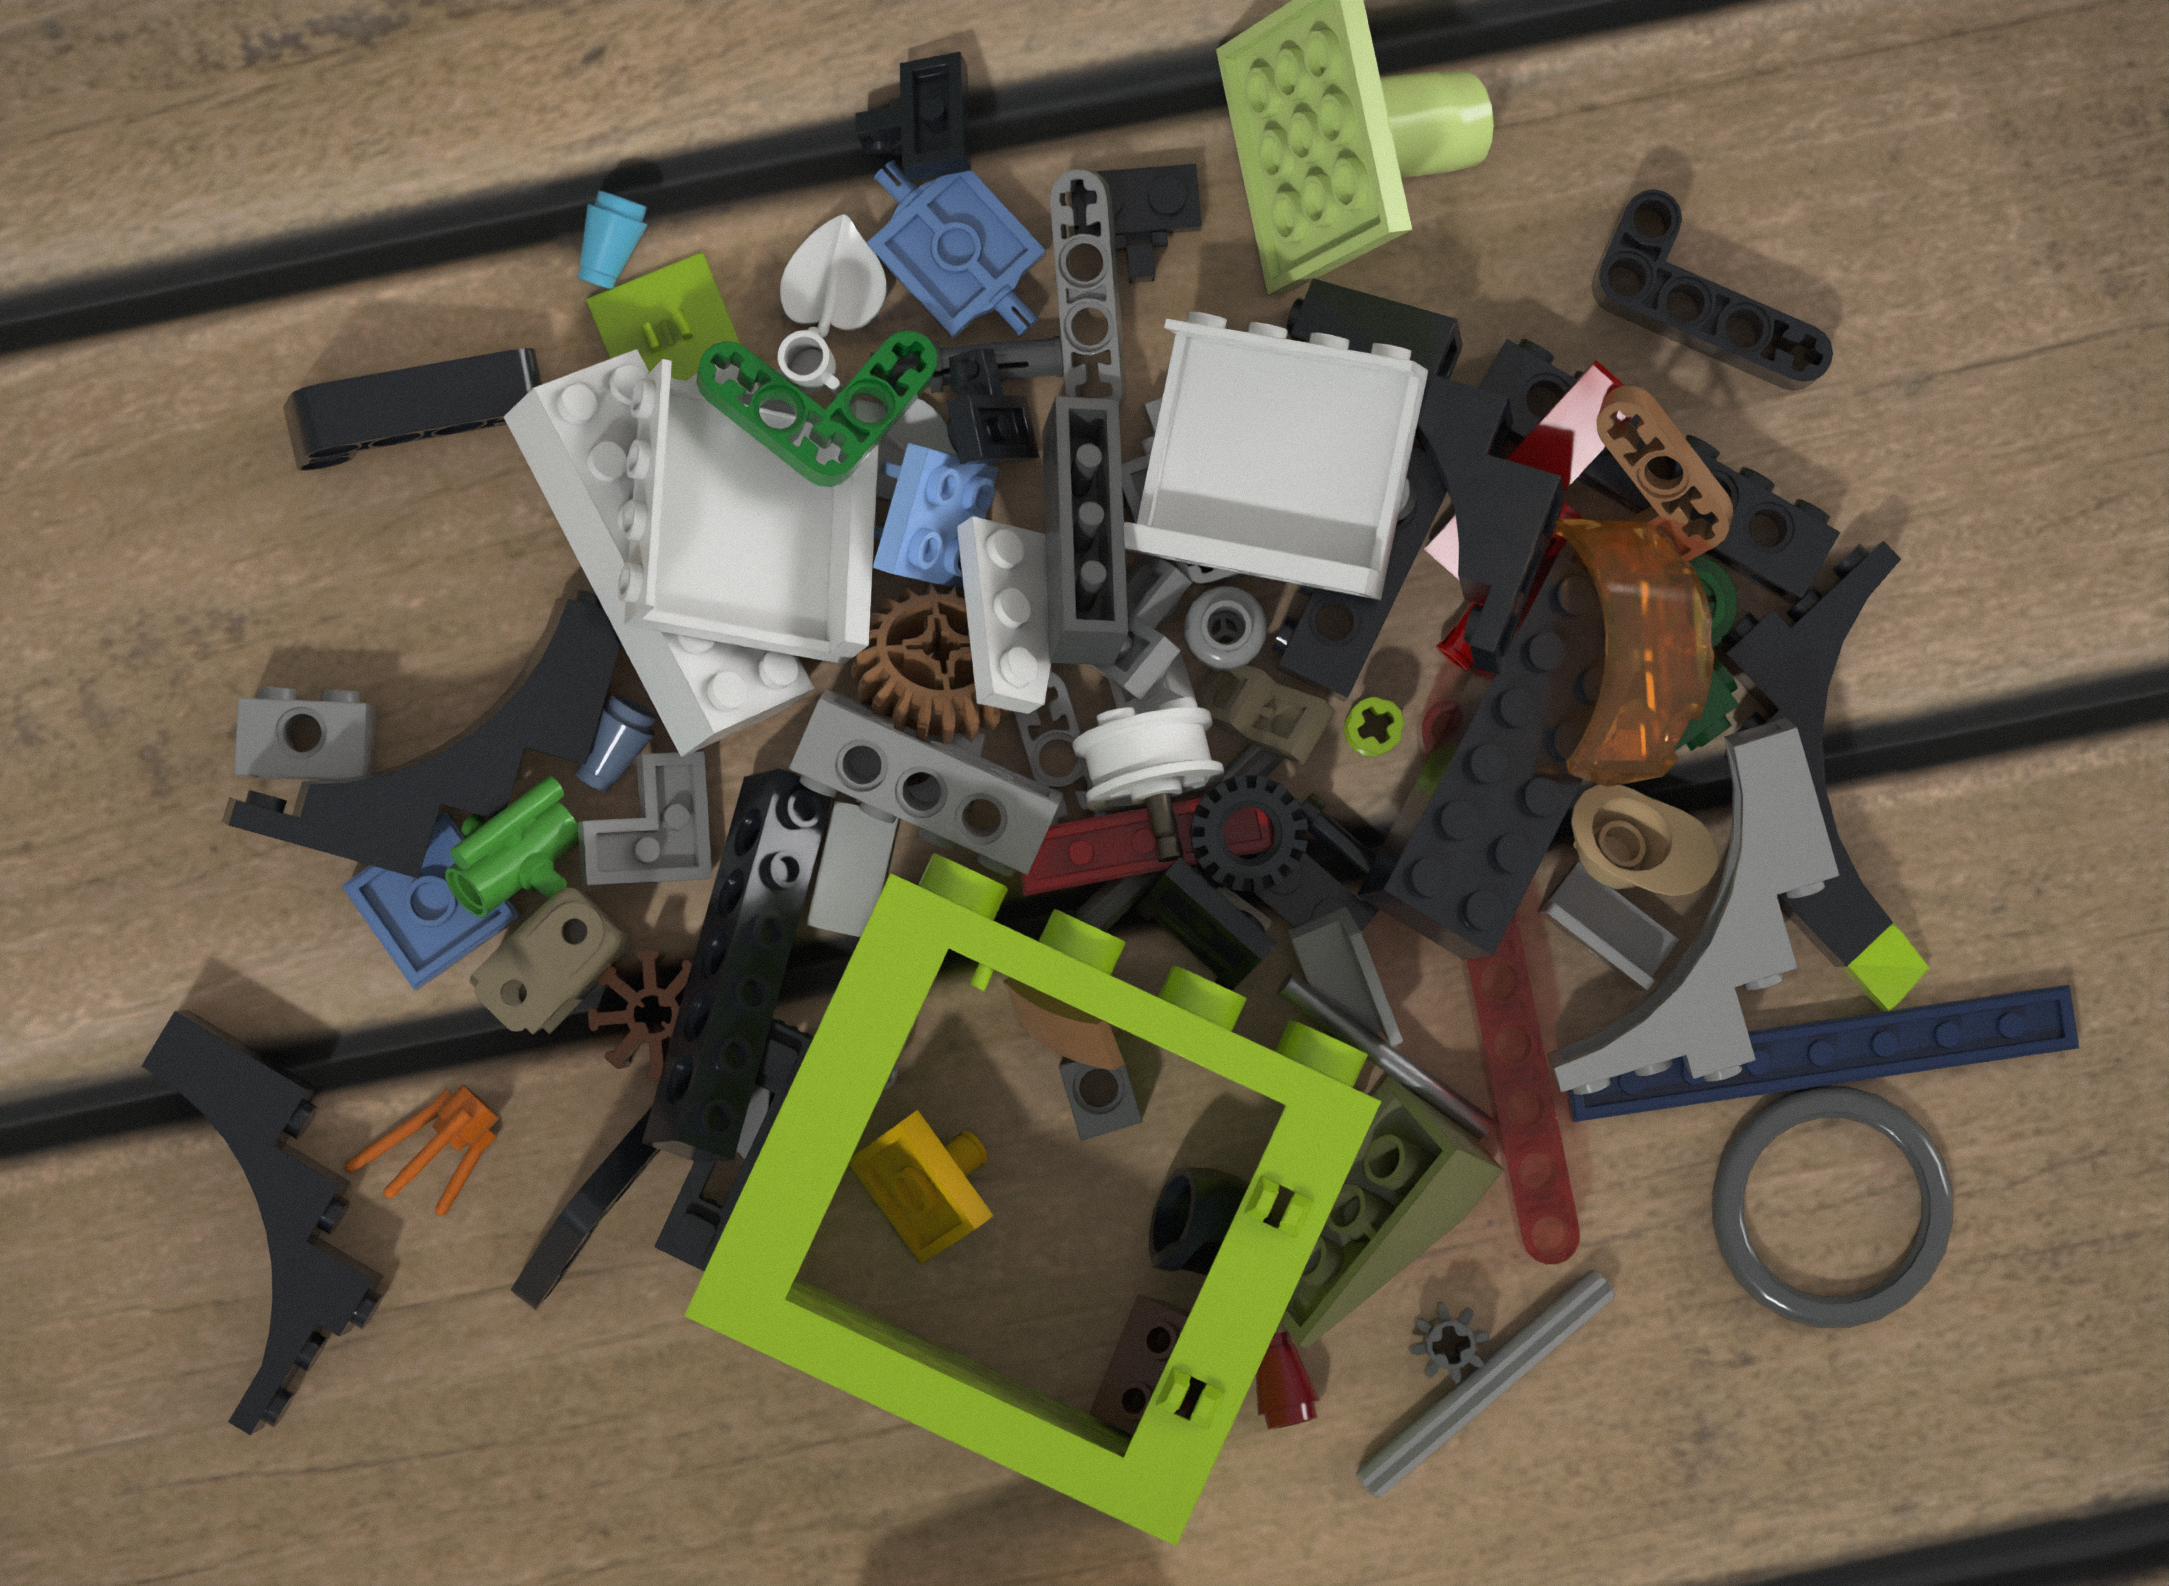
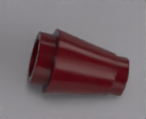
M1288 1331L1275 1333L1255 1375L1258 1416H1265L1268 1430L1317 1419L1318 1416L1314 1403L1320 1401L1296 1346L1292 1343L1290 1333Z

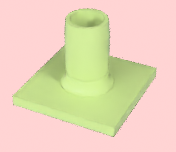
M1292 0L1216 49L1268 295L1291 292L1312 281L1313 278L1316 279L1411 231L1412 225L1401 178L1446 173L1478 166L1486 158L1492 144L1494 128L1492 105L1486 88L1479 78L1468 71H1440L1380 77L1364 0Z

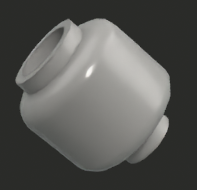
M1219 586L1203 592L1192 602L1184 620V639L1188 651L1199 664L1214 671L1230 672L1248 665L1258 656L1266 640L1267 620L1262 606L1250 593L1237 587ZM1219 621L1221 630L1213 635L1212 627ZM1226 621L1231 622L1235 626L1236 632L1227 629ZM1223 636L1234 639L1229 643L1218 642Z

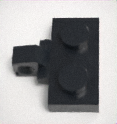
M961 52L900 63L901 97L890 101V107L855 113L856 136L866 155L885 153L902 155L903 169L910 182L971 170L967 64Z
M1196 164L1096 171L1105 179L1111 191L1116 251H1127L1129 283L1154 281L1153 248L1168 246L1167 233L1201 231ZM1083 179L1076 180V189L1071 192L1072 206H1076L1078 209L1080 226H1074V234L1089 233L1101 236L1100 222L1094 225H1087L1086 207L1097 202L1096 191L1086 190Z
M980 348L949 357L951 389L959 393V398L947 401L950 415L947 423V433L951 446L958 453L960 464H1016L1040 458L1027 397L1003 394L994 349Z

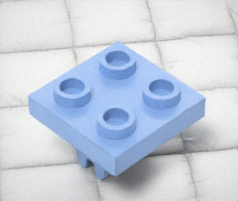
M909 442L902 465L883 461L880 473L897 478L898 480L885 526L875 525L874 539L880 540L873 568L894 575L955 587L957 584L959 589H964L957 526L972 516L985 519L986 512L994 500V484L999 467L990 464H960L958 455Z

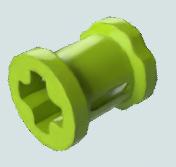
M1370 697L1361 700L1349 711L1344 721V735L1347 744L1354 752L1365 757H1378L1388 753L1400 742L1405 721L1401 710L1394 702L1382 700L1378 697ZM1369 711L1374 718L1383 715L1387 717L1390 725L1383 731L1386 742L1379 744L1374 736L1363 739L1359 735L1358 729L1365 723L1362 712Z

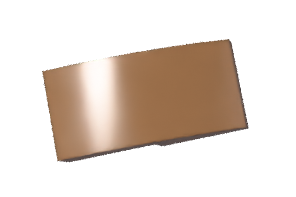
M1011 977L1004 980L1021 1027L1044 1046L1066 1058L1096 1068L1116 1070L1125 1064L1116 1042V1038L1122 1035L1121 1028Z

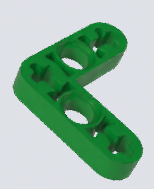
M907 330L894 333L885 340L826 409L822 408L746 347L735 342L724 341L716 343L705 350L699 362L696 383L699 392L710 404L808 481L818 486L832 487L842 484L855 472L928 387L937 367L938 355L935 346L926 336ZM910 353L916 355L919 358L917 370L913 368L906 370L897 380L895 389H893L887 380L894 371L898 357L904 359ZM731 364L739 368L738 383L729 379L721 385L714 380L717 371L714 365L723 370ZM756 382L763 385L756 390L748 407L744 406L742 402L746 390L751 393ZM862 394L873 395L883 403L886 410L885 416L877 422H863L852 413L850 408L851 400ZM780 400L790 405L794 410L796 418L789 427L782 429L772 428L761 419L759 409L767 401ZM810 422L814 426H812L809 439L804 436L799 447L795 446L793 442L799 438L805 423ZM833 443L841 449L838 456L840 463L831 459L823 465L816 460L819 450L816 445L826 449Z

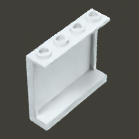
M1189 312L1187 322L1166 319L1164 328L1176 335L1137 524L1124 522L1125 549L1147 556L1381 600L1428 370L1410 360L1411 350L1393 345L1373 343L1370 354L1348 350V339L1329 334L1311 333L1310 341L1306 343L1286 339L1287 329L1270 324L1250 322L1248 332L1225 329L1227 319L1206 313Z
M662 359L644 379L637 381L631 399V415L638 418L637 439L633 441L630 447L626 466L627 476L634 479L633 500L626 507L622 524L623 538L630 540L629 561L624 564L618 583V598L620 601L626 602L624 625L834 663H847L869 645L879 444L842 484L832 487L818 486L808 481L710 404L699 392L697 383L671 378L672 361ZM745 393L742 402L744 406L748 407L750 405L753 394ZM857 399L850 405L851 411L857 419L867 423L880 420L881 404ZM780 400L767 401L759 409L761 419L772 428L782 429L789 427L796 418L794 410L790 405ZM806 422L802 433L793 444L799 447L804 436L809 439L812 426L814 425ZM832 443L826 449L816 445L819 449L816 460L819 463L825 465L831 459L840 463L838 456L841 449L837 445Z

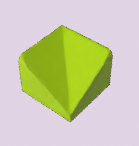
M1894 923L1847 967H1841L1883 1012H1890L1930 969Z

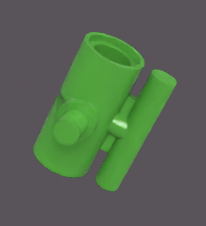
M547 776L489 821L478 814H472L464 821L461 832L466 838L450 850L451 857L455 863L445 871V878L454 897L472 915L484 918L522 888L531 893L539 891L548 899L560 889L566 888L567 881L554 871V863L579 845L578 824L567 808L558 801L564 796V791L555 778Z

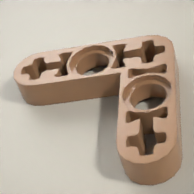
M1621 386L1609 392L1602 402L1597 417V433L1610 453L1651 504V507L1583 543L1575 550L1571 561L1585 570L1590 565L1596 572L1610 567L1607 580L1604 581L1598 574H1595V576L1626 595L1711 550L1724 541L1730 529L1733 504L1729 495L1652 395L1636 386ZM1618 411H1621L1626 417H1632L1637 414L1640 417L1637 430L1629 421L1618 424L1615 421ZM1641 437L1645 443L1639 450H1637L1638 443ZM1668 456L1675 459L1681 465L1683 474L1672 480H1663L1650 472L1647 463L1652 458ZM1693 486L1691 497L1689 499V497L1686 495V492ZM1693 506L1702 515L1710 512L1714 513L1713 523L1709 524L1703 518L1691 520L1690 516ZM1643 533L1653 534L1664 541L1667 550L1657 556H1646L1634 548L1632 539ZM1618 552L1620 561L1614 563L1616 553Z

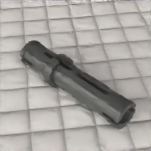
M1060 336L940 348L939 342H932L938 358L936 370L928 387H931V393L944 392L943 386L951 385L949 357L980 348L994 349L1000 381L1047 376L1063 377ZM870 352V358L875 352ZM912 353L904 359L898 357L894 371L887 380L893 389H895L897 380L909 368L917 370L919 358Z

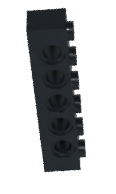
M1507 339L1478 387L1509 397L1514 423L1508 440L1516 445L1541 420L1540 417L1530 411L1527 405L1528 392L1534 388H1546L1551 390L1559 400L1584 373L1576 371L1572 377L1551 364L1554 356L1549 351L1527 339H1521L1518 345ZM1637 414L1629 421L1636 430L1640 420ZM1686 435L1685 439L1729 495L1733 504V516L1725 540L1704 554L1790 604L1802 599L1841 533L1827 525L1831 517L1819 507L1805 500L1797 499L1794 505L1772 493L1775 484L1767 477L1747 467H1742L1739 473L1717 461L1720 452L1716 448L1695 436ZM1641 437L1638 443L1637 450H1639L1645 443ZM1609 450L1601 451L1576 478L1578 481L1635 514L1651 507V504ZM1663 456L1669 466V474L1666 480L1678 478L1683 474L1681 465L1675 459ZM1693 486L1686 492V495L1689 497V499L1691 497ZM1693 506L1690 519L1694 521L1698 518H1703L1709 524H1712L1714 515H1702ZM1754 515H1765L1776 523L1779 536L1774 547H1762L1752 540L1749 534V523Z
M780 768L744 776L642 1141L643 1144L698 1163L734 1160L832 797L822 795L802 785L799 782L800 776Z

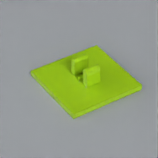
M703 252L586 299L610 359L637 349L649 373L662 359L672 361L671 378L687 381L697 373L701 357L705 350L713 344L727 341L741 345Z

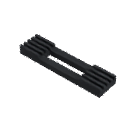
M772 1018L755 1084L775 1093V1097L725 1203L720 1205L717 1203V1200L707 1199L702 1194L717 1162L698 1163L694 1161L658 1237L655 1248L705 1272L814 1038L811 1034L803 1033L793 1025L789 1026L780 1019Z

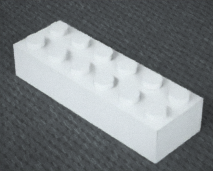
M636 349L534 387L504 416V419L680 756L684 757L783 712L815 688L799 657L796 655L624 625L626 602L620 601L618 598V583L624 564L629 561L630 540L623 538L622 524L626 507L633 500L634 479L627 476L626 466L630 447L633 441L637 439L638 418L631 415V399L637 381L644 379L649 374L643 359Z

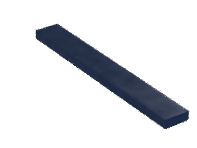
M2070 985L1895 1009L1890 1012L1882 1011L1748 1031L1756 1060L1742 1064V1071L1730 1078L1719 1081H1705L1704 1076L1693 1079L1685 1067L1681 1056L1672 1059L1673 1065L1665 1071L1647 1076H1637L1635 1071L1611 1077V1084L1608 1087L1593 1093L1576 1095L1573 1093V1089L1568 1090L1567 1098L1571 1121L1578 1122L2078 1049L2079 1041Z

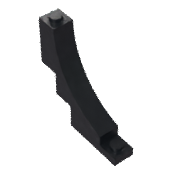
M1313 278L1305 299L1297 298L1290 310L1287 321V334L1291 335L1292 340L1309 343L1311 333L1329 334L1348 339V350L1370 354L1373 343L1393 345L1411 350L1410 360L1428 370L1415 438L1426 450L1441 475L1454 506L1459 540L1458 577L1465 600L1484 605L1475 604L1472 608L1465 627L1464 642L1469 643L1475 668L1500 675L1565 503L1561 476L1500 458L1514 423L1509 397L1450 380L1463 347L1456 318Z
M577 590L575 600L556 598L546 628L537 646L511 686L488 711L464 731L439 747L404 764L368 775L339 780L302 781L292 815L284 813L287 800L249 790L246 801L229 797L222 822L232 827L419 879L440 804L493 818L508 805L524 748L586 765L621 646V641L597 595Z

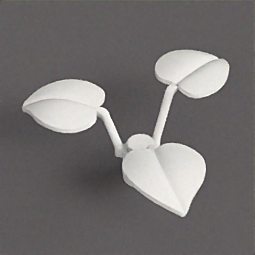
M844 214L831 219L819 227L801 244L787 264L781 279L780 299L788 318L800 325L818 324L817 328L810 327L808 330L796 331L788 335L778 350V363L781 369L776 372L802 392L813 393L827 387L838 396L845 388L838 378L834 376L836 362L823 338L828 335L830 324L843 331H854L867 325L879 314L887 294L886 276L878 257L862 238L851 219ZM714 365L717 369L714 380L717 383L723 385L729 379L738 383V367L730 365L723 370ZM697 373L687 381L696 383ZM755 383L751 393L746 390V393L754 395L756 390L759 389L758 383ZM855 398L851 400L850 405L856 400ZM917 398L879 443L876 496L892 501L898 480L897 478L880 473L883 461L902 465L908 442L957 455L949 441L947 425L932 406ZM884 405L880 408V420L885 416L886 410Z

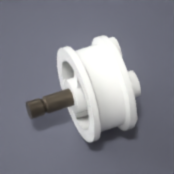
M1185 697L1165 702L1159 705L1156 711L1137 715L1134 708L1131 707L1113 709L1099 714L1096 717L1098 727L1084 732L1073 741L1074 754L1078 758L1086 759L1092 789L1084 796L1087 808L1093 811L1109 812L1146 807L1153 837L1157 839L1155 847L1159 862H1170L1177 860L1179 857H1184L1180 837L1176 835L1178 827L1172 801L1208 789L1225 777L1222 763L1211 760L1205 731L1213 724L1210 711L1198 708L1196 698Z

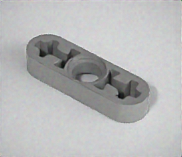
M1050 671L1047 690L1055 688L1058 693V698L1049 702L1053 723H1056L1062 717H1066L1069 730H1051L1033 741L1030 738L1028 729L1029 727H1041L1037 711L1034 710L1029 714L1014 711L1035 781L1049 788H1065L1084 777L1088 790L1075 791L1080 808L1082 810H1090L1087 808L1084 798L1085 794L1092 789L1086 759L1077 757V764L1074 770L1069 775L1060 778L1049 776L1040 766L1039 757L1045 745L1059 740L1067 742L1073 747V741L1081 735L1067 688L1062 679ZM1063 795L1050 825L1059 824L1058 819L1067 816V807ZM1094 811L1095 817L1105 815V812Z

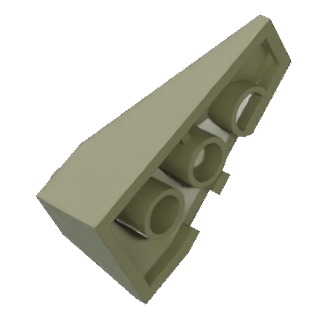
M1390 1075L1372 1096L1380 1100L1381 1104L1280 1321L1298 1345L1305 1348L1311 1346L1463 1221L1504 1171L1470 1132Z

